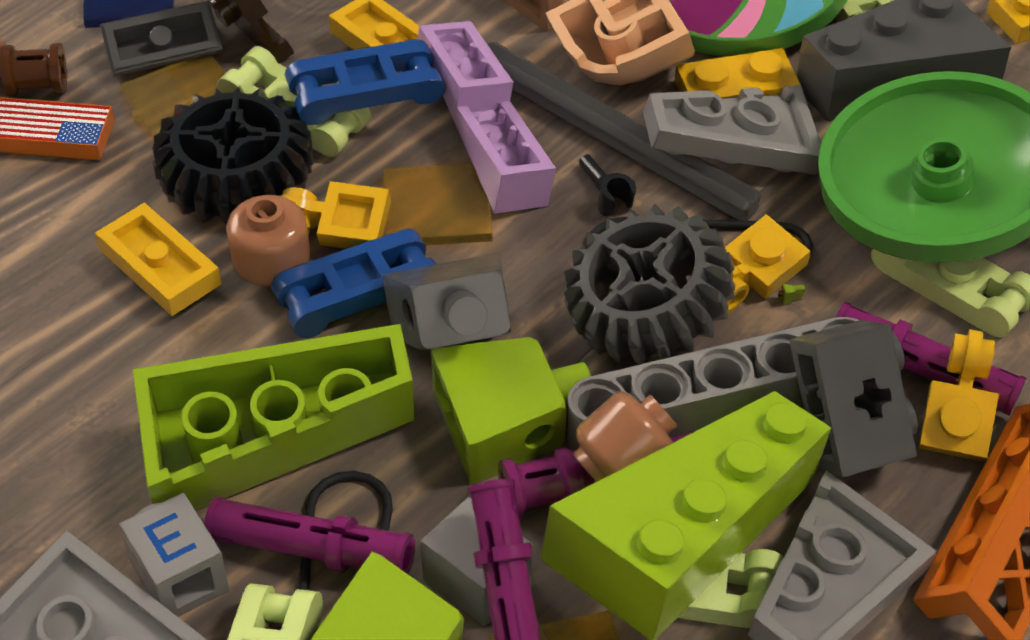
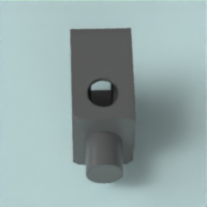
M499 253L382 274L390 325L401 324L404 342L417 349H433L505 335L511 332ZM408 304L410 306L413 319H410Z

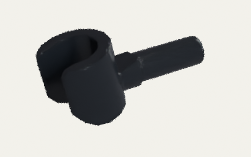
M589 154L583 155L579 159V165L595 183V187L600 192L597 208L603 216L613 215L615 208L614 197L622 199L626 207H633L636 185L631 177L622 173L606 175Z

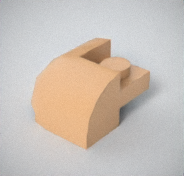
M570 0L545 13L567 55L594 82L612 85L641 82L694 56L695 53L690 33L669 0Z

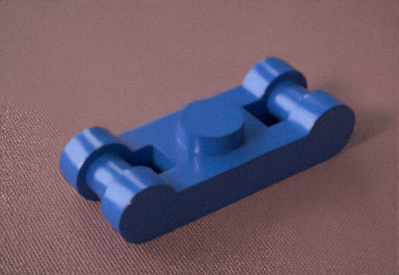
M408 40L301 59L290 64L284 74L290 92L298 96L295 100V107L300 121L306 122L307 125L321 124L335 113L413 99L419 104H430L439 100L445 92V85L440 73L436 69L431 68L434 60L429 46L422 40Z
M405 229L287 269L274 278L271 289L279 304L284 308H289L287 319L295 335L300 338H310L320 334L328 323L386 303L382 274L437 263L432 258L425 257L427 248L418 232L413 229ZM395 265V266H397V267H394V268H391V269H390L389 266ZM322 289L326 290L325 292L311 296L312 293Z

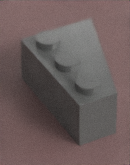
M893 0L804 35L801 44L797 78L805 98L829 121L834 120L845 107L864 93L887 82L911 75L956 71L983 74L1003 80L1011 46L961 0Z

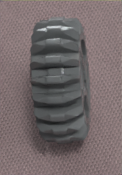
M654 204L647 215L639 216L630 208L628 218L622 222L615 223L607 218L606 231L602 234L587 232L586 245L588 248L573 250L572 264L574 267L564 271L565 285L567 287V290L563 292L565 295L564 301L570 316H573L571 321L577 333L582 335L584 340L587 339L590 347L596 350L598 355L608 351L610 357L614 358L618 364L622 363L630 355L639 365L647 363L650 356L658 354L661 359L671 357V351L679 347L688 352H693L695 344L693 339L697 336L713 338L715 329L713 321L728 319L727 311L729 307L727 301L735 298L734 275L732 272L734 271V265L730 253L726 252L720 234H717L716 229H709L708 224L703 221L700 214L688 218L687 214L679 206L670 211L666 216ZM693 270L692 276L687 282L686 276Z

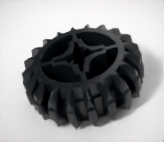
M240 85L233 93H222L216 87L214 95L207 98L194 94L191 106L175 105L174 115L161 119V129L158 134L154 135L152 148L155 159L153 161L155 177L159 180L162 192L166 195L168 202H175L180 207L183 215L196 212L203 223L209 221L214 216H220L225 225H227L231 212L240 203L252 197L262 195L280 196L286 188L290 187L306 189L308 174L312 173L311 165H313L314 161L311 133L307 129V123L300 121L296 107H288L283 95L268 98L263 88L256 90L252 94H247Z

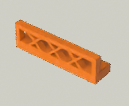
M1030 404L1015 407L912 599L929 619L967 614L988 640H1022L1030 624V567L1029 569H1024L1019 541L1024 530L1029 529L1030 533ZM999 580H1004L1008 607L1004 618L988 601Z

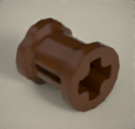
M52 43L49 49L16 50L13 45L2 46L0 52V73L6 96H17L19 90L52 88L54 93H64L67 90L66 56L62 43Z

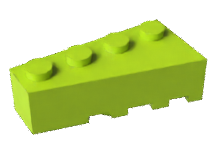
M401 324L133 369L146 481L152 504L162 503L184 492L196 511L210 505L215 497H230L415 420L413 379Z
M773 391L550 505L540 560L646 638L656 640L813 482L832 427L776 391Z

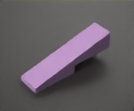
M471 21L420 25L417 38L418 40L425 41L429 46L434 60L431 68L436 69L441 75L445 85L443 98L494 214L548 207L556 167L510 102L513 81Z

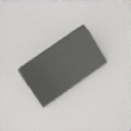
M209 0L100 24L113 77L223 53Z

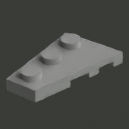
M801 85L784 86L781 95L764 96L760 88H742L738 98H721L710 90L650 93L643 115L652 149L661 150L672 155L687 154L718 159L728 164L744 163L769 167L780 172L794 171L817 175L819 172L818 160L821 142Z
M826 470L811 504L797 528L791 545L782 559L753 618L748 636L753 640H851L930 568L937 551Z
M67 530L0 598V640H207Z

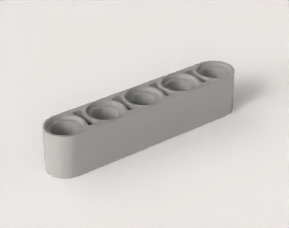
M850 317L831 318L580 380L571 388L568 395L567 446L569 450L573 449L575 451L580 447L575 435L576 428L617 392L629 393L639 403L651 395L678 425L668 434L669 437L687 434L688 431H697L773 391H776L804 409L789 339L859 320Z

